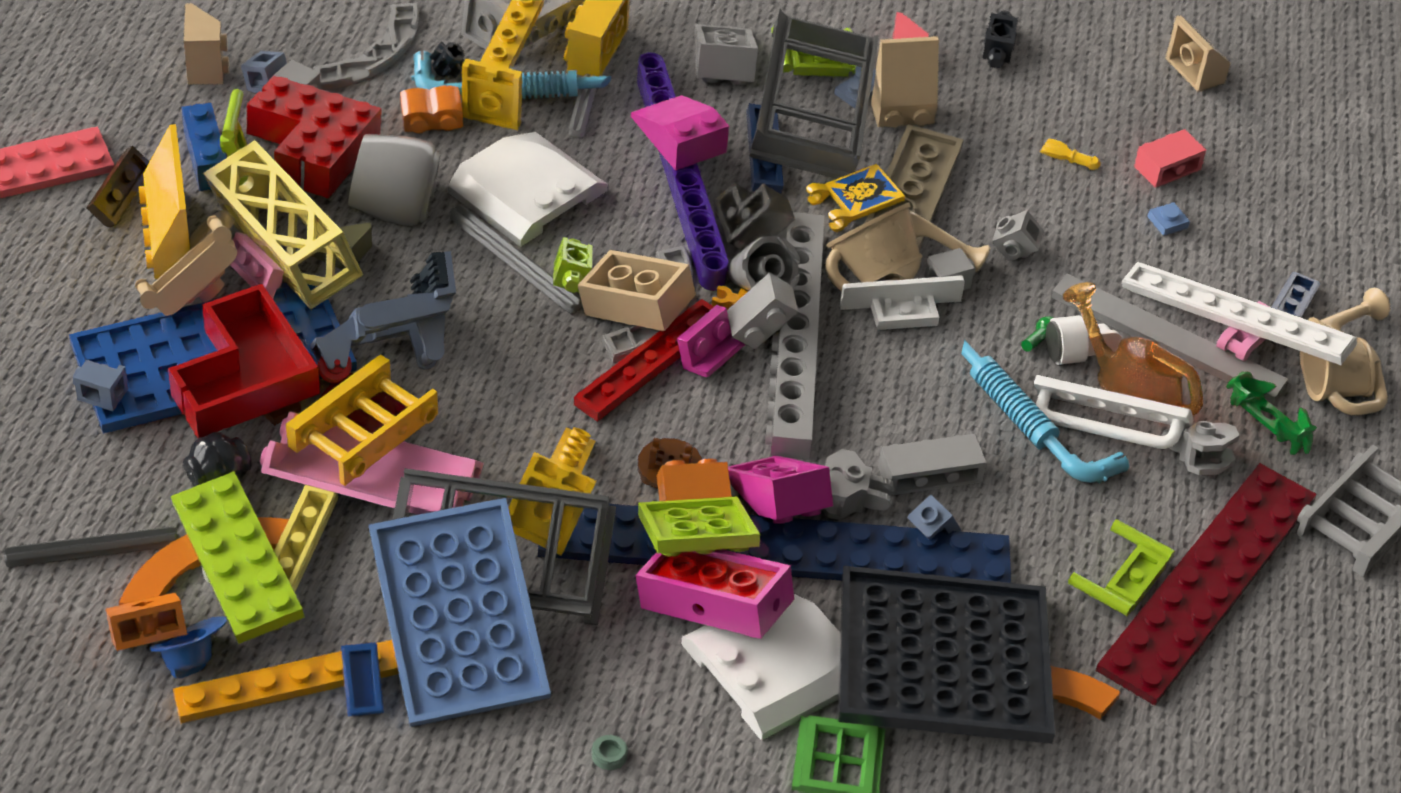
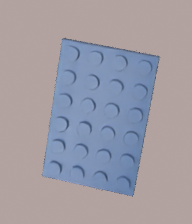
M506 498L369 524L372 547L410 727L551 697Z

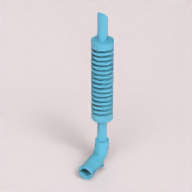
M421 51L414 54V75L411 76V79L415 80L417 88L430 90L438 86L450 85L459 87V93L462 94V83L435 81V76L432 74V60L429 58L431 54L424 51V60H421ZM568 70V73L562 71V74H559V71H556V74H553V71H550V74L545 71L543 75L542 72H539V75H536V72H533V75H530V72L524 75L523 72L522 98L526 99V96H528V99H530L532 95H534V98H537V95H540V98H543V95L549 98V95L555 97V94H557V97H560V94H563V97H566V94H569V97L578 96V89L603 88L609 84L612 77H577V70Z
M964 340L961 354L972 365L970 370L971 377L997 403L1001 410L1028 437L1037 449L1047 447L1061 462V468L1072 478L1082 482L1101 483L1102 480L1105 482L1109 477L1126 472L1129 469V461L1126 456L1123 457L1122 452H1117L1105 459L1088 463L1082 461L1076 454H1070L1057 440L1060 431L1056 425L1051 422L991 356L981 357Z

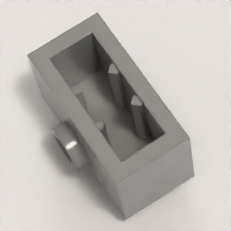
M768 273L727 310L732 337L753 349H757L771 335L780 330L788 320L798 313L792 285Z

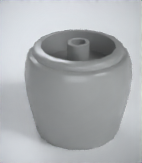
M365 134L354 169L348 206L374 218L398 225L417 226L419 223H424L430 197L434 198L438 181L436 178L441 158L440 151L436 150V146L431 142L418 138Z

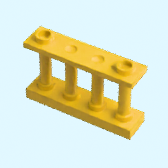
M380 354L286 423L288 447L296 453L311 444L318 447L338 461L340 483L346 486L353 479L363 475L370 466L421 427L435 419L438 415L437 391L432 388L418 399L391 381L390 360ZM384 391L407 408L397 416H394L370 399L379 392ZM361 409L384 424V426L371 434L347 418V416L353 411ZM337 426L359 441L360 444L347 452L323 434L332 427Z

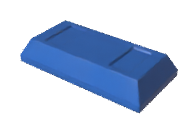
M377 642L341 646L348 717L384 713Z

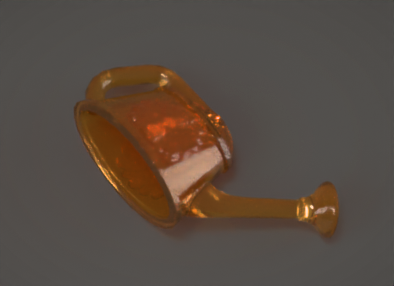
M1083 282L1071 286L1063 293V300L1075 304L1081 312L1101 368L1097 376L1103 390L1187 408L1191 410L1193 416L1200 412L1204 400L1199 374L1192 365L1162 348L1157 342L1143 337L1124 338L1120 341L1117 350L1113 351L1106 344L1091 308V297L1096 291V285L1090 282ZM1183 376H1185L1188 382L1191 398L1190 404L1183 403Z

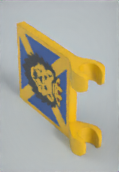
M877 163L825 184L811 183L806 187L807 192L812 195L807 197L811 205L821 204L830 195L841 207V209H834L828 213L830 220L833 221L829 223V227L834 232L842 231L854 220L905 201V195Z

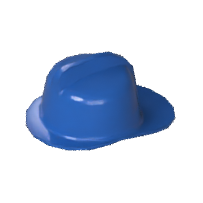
M218 616L202 620L187 627V635L170 638L167 641L152 646L150 649L155 652L160 651L166 667L171 671L174 678L181 679L198 673L211 660V635L225 626L227 619L224 616Z

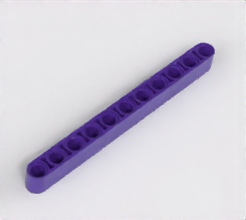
M653 52L640 55L638 58L637 84L644 106L648 107L675 98L676 96L662 56ZM659 152L698 281L704 289L717 291L718 286L726 285L728 258L698 165L696 163L675 171Z

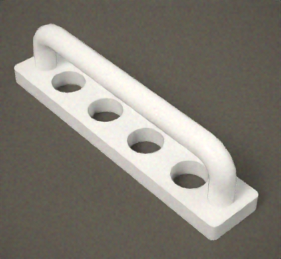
M1036 375L1034 387L1037 394H1039L1036 405L1051 422L1058 426L1157 449H1166L1174 446L1179 441L1184 428L1187 429L1193 425L1192 412L1187 408ZM1054 398L1168 424L1171 427L1167 435L1158 436L1049 410L1048 405L1050 399Z

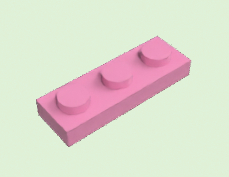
M236 232L233 241L237 249V256L230 266L251 287L263 284L273 299L276 290L282 284L284 271L248 235Z

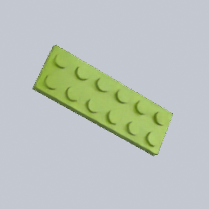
M235 472L170 496L177 515L238 644L305 618L302 606Z

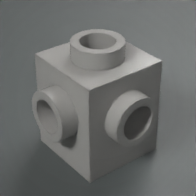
M1025 210L1011 217L1006 216L1002 218L996 225L992 242L1007 260L1014 261L1021 257L1026 258L1033 252L1038 251L1045 230L1030 212Z

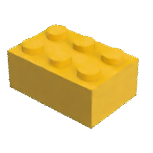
M585 0L583 5L578 6L575 19L567 24L565 30V38L568 39V45L564 53V61H567V72L568 70H577V74L581 76L585 74L602 76L628 30L630 0Z

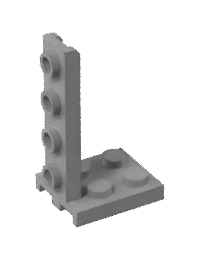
M464 0L461 35L487 49L509 5L502 0ZM553 0L544 5L523 48L555 32L569 22H573L578 6L583 5L585 0Z

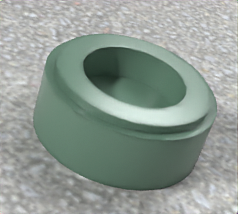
M604 735L595 740L592 745L591 756L593 762L599 768L615 770L625 764L628 747L623 739L615 735Z

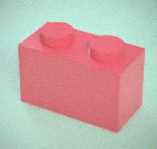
M1183 129L1140 146L1134 167L1156 188L1201 170L1206 149Z

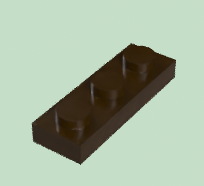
M133 145L127 148L86 209L104 226L111 228L116 225L138 192V186H142L144 183L143 173L150 161Z

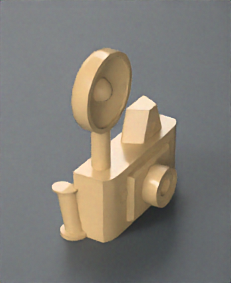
M224 210L209 216L190 237L191 250L152 285L145 279L137 280L135 287L141 295V305L146 309L157 307L165 316L176 313L185 304L190 305L198 297L204 303L215 297L225 284L220 277L225 274V269L237 256V249L234 241L231 239L232 235L229 230L234 224L235 218Z

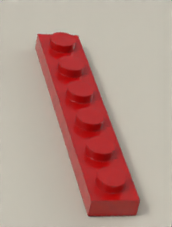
M700 299L679 315L665 331L660 330L576 394L574 396V406L598 422L679 359L681 356L677 338L714 306Z

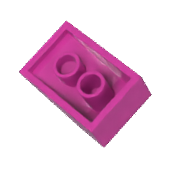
M681 95L631 112V118L675 171L727 153L729 125L713 107Z
M777 455L728 466L730 485L759 516L771 518L773 523L790 522L793 520V516L799 514L802 516L821 514V509L833 506L830 469L827 466Z

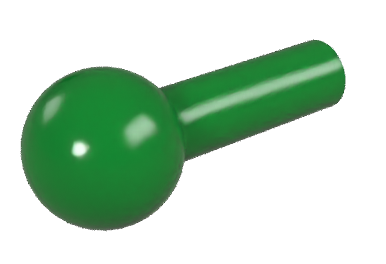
M1045 316L1037 321L1036 331L1021 343L1024 351H1031L1046 338L1047 325L1054 317Z

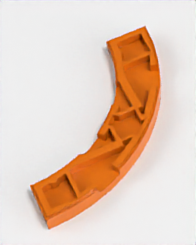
M257 517L273 550H275L289 519ZM187 534L158 551L138 570L125 588L119 605L165 595L176 583V579L183 573L201 565Z
M1051 666L1053 699H1057L1059 703L1078 708L1100 720L1119 699L1121 692L1102 681L1072 670Z

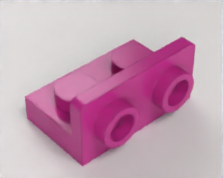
M719 305L713 307L677 338L683 369L704 377H709L745 346L744 343L732 337L727 308Z

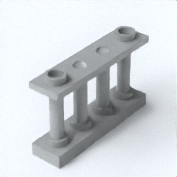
M1372 445L1364 454L1359 452L1353 458L1349 469L1312 506L1306 505L1297 518V521L1300 522L1296 533L1302 538L1313 527L1353 553L1356 561L1352 570L1362 577L1401 538V505L1397 504L1394 506L1357 482L1365 474L1401 496V481L1372 464L1378 447ZM1348 491L1386 515L1388 521L1385 524L1382 522L1377 524L1341 501L1340 498ZM1331 509L1371 535L1368 542L1364 540L1360 542L1322 517Z

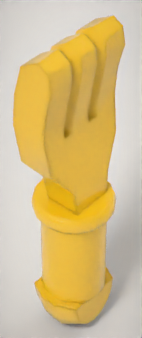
M1048 139L1040 153L1059 160H1069L1070 163L1088 167L1089 170H1097L1101 166V162L1096 156L1092 157L1080 153L1076 149L1072 151L1068 148L1067 144L1055 139Z

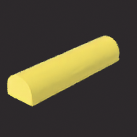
M305 485L274 550L294 592L298 588L336 505L338 493Z

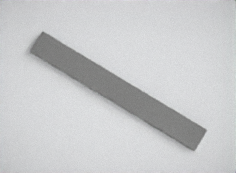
M1066 273L1052 291L1051 298L1226 382H1229L1240 372L1249 371L1257 380L1274 383L1277 387L1264 395L1265 399L1272 404L1287 384L1288 378L1248 359L1242 361L1235 357V353L1229 350L1223 351L1216 347V344Z

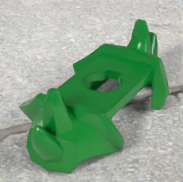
M1249 371L1240 372L1228 382L1226 388H1233L1230 397L1231 405L1244 408L1274 433L1277 441H1290L1291 455L1297 454L1302 447L1304 453L1309 454L1313 444V433L1317 427L1311 424L1306 409L1299 408L1297 422H1292L1264 397V395L1273 391L1277 386L1274 383L1255 379ZM1261 410L1272 414L1276 420L1266 418L1261 413Z

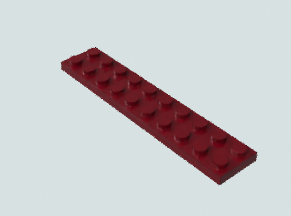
M1259 463L1098 662L1095 671L1155 706L1298 523L1297 518L1306 505L1311 506L1317 494Z

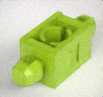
M566 237L562 238L554 261V286L565 288L566 291L573 293L579 292L578 284L592 270L593 245L582 244L580 240L573 238L569 240Z

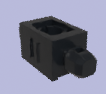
M1001 10L997 14L991 13L989 25L986 28L982 59H987L988 64L992 68H1000L1004 63L1010 64L1012 51L1015 47L1018 17H1013L1006 10Z

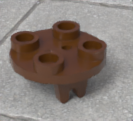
M654 438L652 442L643 447L638 455L640 479L644 484L658 489L657 474L662 465L673 460H682L685 464H695L702 460V457L698 450L688 442L675 438Z

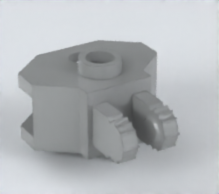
M1199 421L1187 429L1184 428L1179 441L1169 448L1180 453L1179 460L1185 462L1187 471L1197 475H1217L1235 465L1234 453L1227 446L1238 442L1239 433L1236 426L1227 423ZM1170 428L1164 430L1161 436L1167 435Z
M841 449L827 457L825 466L830 469L833 506L821 509L826 517L841 520L854 512L862 513L863 507L874 510L878 509L879 511H887L891 507L890 494L894 492L895 487L891 479L871 474L872 467L865 466L854 451Z

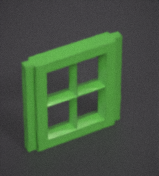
M808 715V717L801 716L791 790L805 793H879L885 728L838 722V719L811 715ZM819 732L838 735L836 754L816 751ZM845 736L864 738L862 758L843 755ZM815 759L835 762L833 782L813 779ZM842 763L861 766L859 786L840 783Z

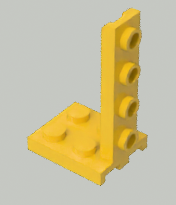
M511 0L481 61L465 59L462 65L463 118L514 130L519 129L522 114V72L512 68L543 8L544 0Z
M566 427L550 459L534 452L520 484L591 494L596 480L581 473L596 441L590 438L591 435L580 428L573 427L571 430ZM512 499L508 509L514 534L546 548L554 504ZM564 506L557 554L562 556L584 508Z

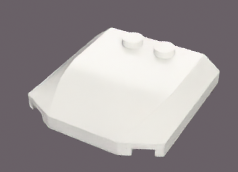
M536 132L500 139L461 163L448 184L449 194L520 247L542 234L543 225L581 201L587 205L607 192L608 189L607 183Z
M794 594V601L762 639L708 625L682 637V646L700 667L706 666L742 709L741 717L761 741L796 723L801 719V716L807 717L839 700L840 632L813 602Z

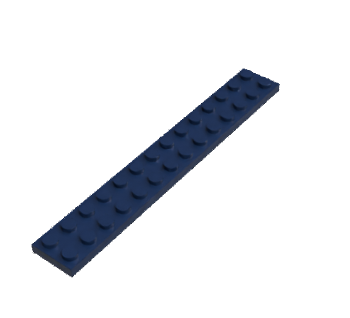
M609 504V506H616V514L608 562L645 565L656 553V550L638 516V506ZM583 509L562 556L556 554V558L590 561L598 510ZM749 515L760 533V547H750L747 551L735 552L790 565L792 577L842 581L843 566L1011 583L1009 535L952 531L948 534L945 530H942L932 539H927L917 528L797 518H793L792 521L787 523H773L771 518ZM538 545L537 557H545L546 548Z

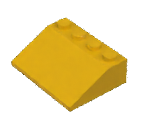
M176 124L169 125L143 173L145 186H138L140 205L147 204V207H141L142 225H149V228L143 229L145 247H151V250H145L147 269H154L155 279L160 278L190 251Z

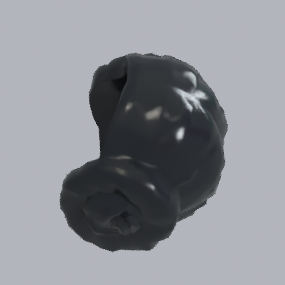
M212 432L206 437H200L195 440L191 446L189 456L183 460V467L188 479L195 487L231 472H235L236 475L241 472L245 473L251 469L252 459L247 446L239 437L229 438L221 432Z

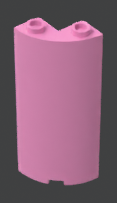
M289 412L288 417L284 418L281 423V442L270 440L268 447L266 446L263 449L260 457L261 473L395 508L400 478L404 477L405 468L479 478L484 464L470 458L402 442L370 466L363 475L353 479L344 486L340 483L338 461L313 444L306 446L298 453L288 447L286 423L298 415V413ZM337 426L332 427L323 434L347 452L360 444L359 441ZM414 485L409 512L420 515L440 511L444 489ZM455 491L453 508L463 506L464 500L470 501L473 493Z

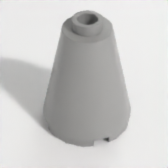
M764 236L752 242L730 261L727 272L732 283L748 291L768 273L792 285L794 289L800 278V275H798V264H801L795 247L786 239Z

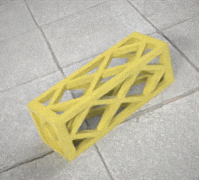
M255 140L203 173L221 209L229 212L235 218L233 225L240 233L248 235L284 271L283 280L310 309H313L363 276L343 231ZM244 176H248L247 181L239 186V180ZM259 208L268 210L267 231L258 222ZM277 211L289 213L287 236L276 234ZM298 217L307 226V239L296 238ZM281 246H286L287 252ZM316 252L326 253V277L301 273L298 264ZM335 257L346 267L336 275ZM308 285H314L317 287L310 291Z

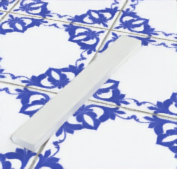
M1137 262L1122 280V287L1131 292L1339 365L1343 364L1357 345V338L1355 336Z

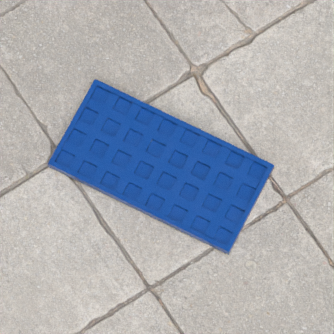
M283 283L276 290L273 300L318 365L316 357L310 349V344L315 338L324 337L340 326L329 299L310 309L287 283ZM308 285L310 291L317 287L314 285ZM204 302L182 307L176 313L168 316L161 312L69 334L70 344L78 366L82 367L84 362L89 360L115 369L119 365L126 367L129 389L114 411L93 405L103 434L182 414L171 396L168 368L217 351L205 332L202 304H205ZM350 348L349 357L352 362L350 372L357 370V361Z

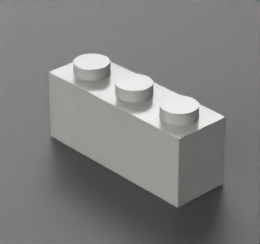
M975 434L883 446L880 451L878 469L883 478L893 481L895 487L894 492L890 494L891 496L981 483L987 462Z

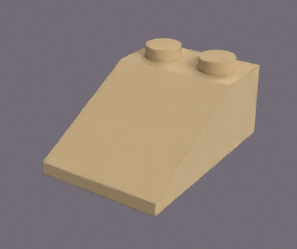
M938 36L880 40L871 106L878 127L894 128L908 124L918 126L934 124L938 104Z

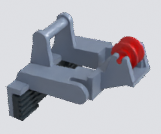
M451 251L434 252L426 259L427 265L420 273L414 274L410 279V284L413 283L411 290H414L412 294H408L407 297L369 303L363 307L355 308L349 316V320L324 337L315 338L310 344V349L313 351L318 362L317 366L321 378L329 383H338L349 375L352 367L349 357L351 346L374 343L404 335L410 336L417 365L422 369H431L436 361L440 360L444 355L445 314L449 311L453 296L456 294Z

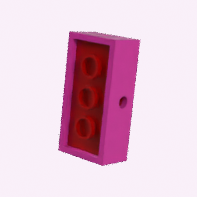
M723 549L715 550V552L710 554H700L696 551L681 552L677 556H665L656 552L636 574L642 609L759 639L763 638L794 601L790 565Z

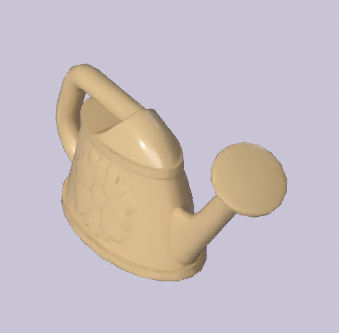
M908 202L827 243L826 246L832 250L826 259V272L830 281L841 292L842 286L850 282L838 270L840 259L861 282H876L880 279H887V281L913 279L919 271L922 258L916 238L925 236L936 240L952 250L961 248L967 258L973 261L976 273L985 263L990 252V246L985 245L977 248L966 245L920 215L910 211L909 208L911 206Z
M1370 288L1365 292L1363 302L1360 305L1322 320L1311 317L1308 320L1340 331L1343 325L1364 315H1369L1376 320L1385 319L1390 312V302L1381 289ZM1357 338L1356 347L1342 365L1300 351V364L1307 393L1314 401L1328 399L1336 409L1348 415L1374 413L1384 409L1386 406L1388 395L1381 368V360L1373 347L1365 339ZM1373 391L1375 395L1374 400L1360 403H1352L1343 398L1353 396L1370 397Z

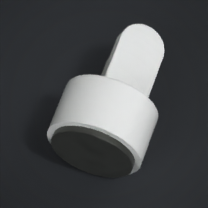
M1080 315L1052 318L1046 328L1047 350L1051 360L1057 365L1085 362L1088 356L1111 354L1118 351L1123 343V339L1117 331L1110 330L1106 324L1086 325Z

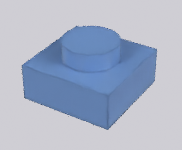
M1174 202L1150 209L1148 213V218L1163 236L1187 229L1190 224V220Z

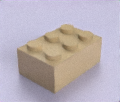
M609 250L578 284L585 316L665 331L696 295L689 264Z

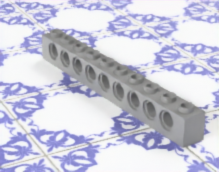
M788 212L787 224H781L780 237L786 239L795 247L801 264H798V275H800V278L793 289L798 313L788 320L779 332H775L772 338L771 351H777V355H771L770 374H776V378H770L768 397H774V401H768L767 420L773 421V424L766 426L765 444L771 445L770 456L777 455L809 460L824 215Z

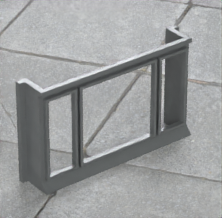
M779 9L772 31V37L774 38L757 128L749 157L836 179L856 171L861 157L879 36L874 35V38L789 17ZM786 49L862 67L853 121L777 102ZM779 113L851 131L849 148L772 129L774 115Z
M405 468L404 477L400 478L393 520L408 517L414 485L444 489L441 510L453 508L455 491L554 504L540 590L527 589L531 609L579 615L584 617L585 624L598 625L616 514V506H609V496ZM564 506L598 510L584 597L550 593ZM380 586L379 595H382L381 586Z

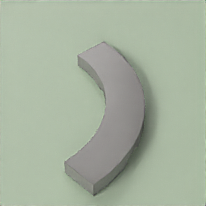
M418 3L390 5V19L385 35L364 51V55L331 64L313 66L315 71L320 72L322 90L345 87L364 81L394 64L407 51L415 38L419 22Z
M685 245L656 252V258L689 264L691 275H693L692 264ZM688 305L682 310V312L679 315H681L683 312L687 310ZM628 325L615 332L602 335V343L614 363L621 361L660 330Z

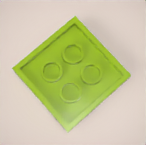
M738 497L638 502V516L656 552L665 556H677L681 552L688 551L710 554L719 549L743 552L747 551L750 547H760V533Z

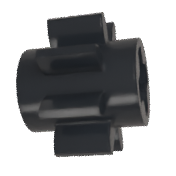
M441 41L429 56L431 60H434L432 62L434 71L443 77L451 74L456 78L462 71V65L465 61L463 59L465 57L464 50L453 42L445 45Z

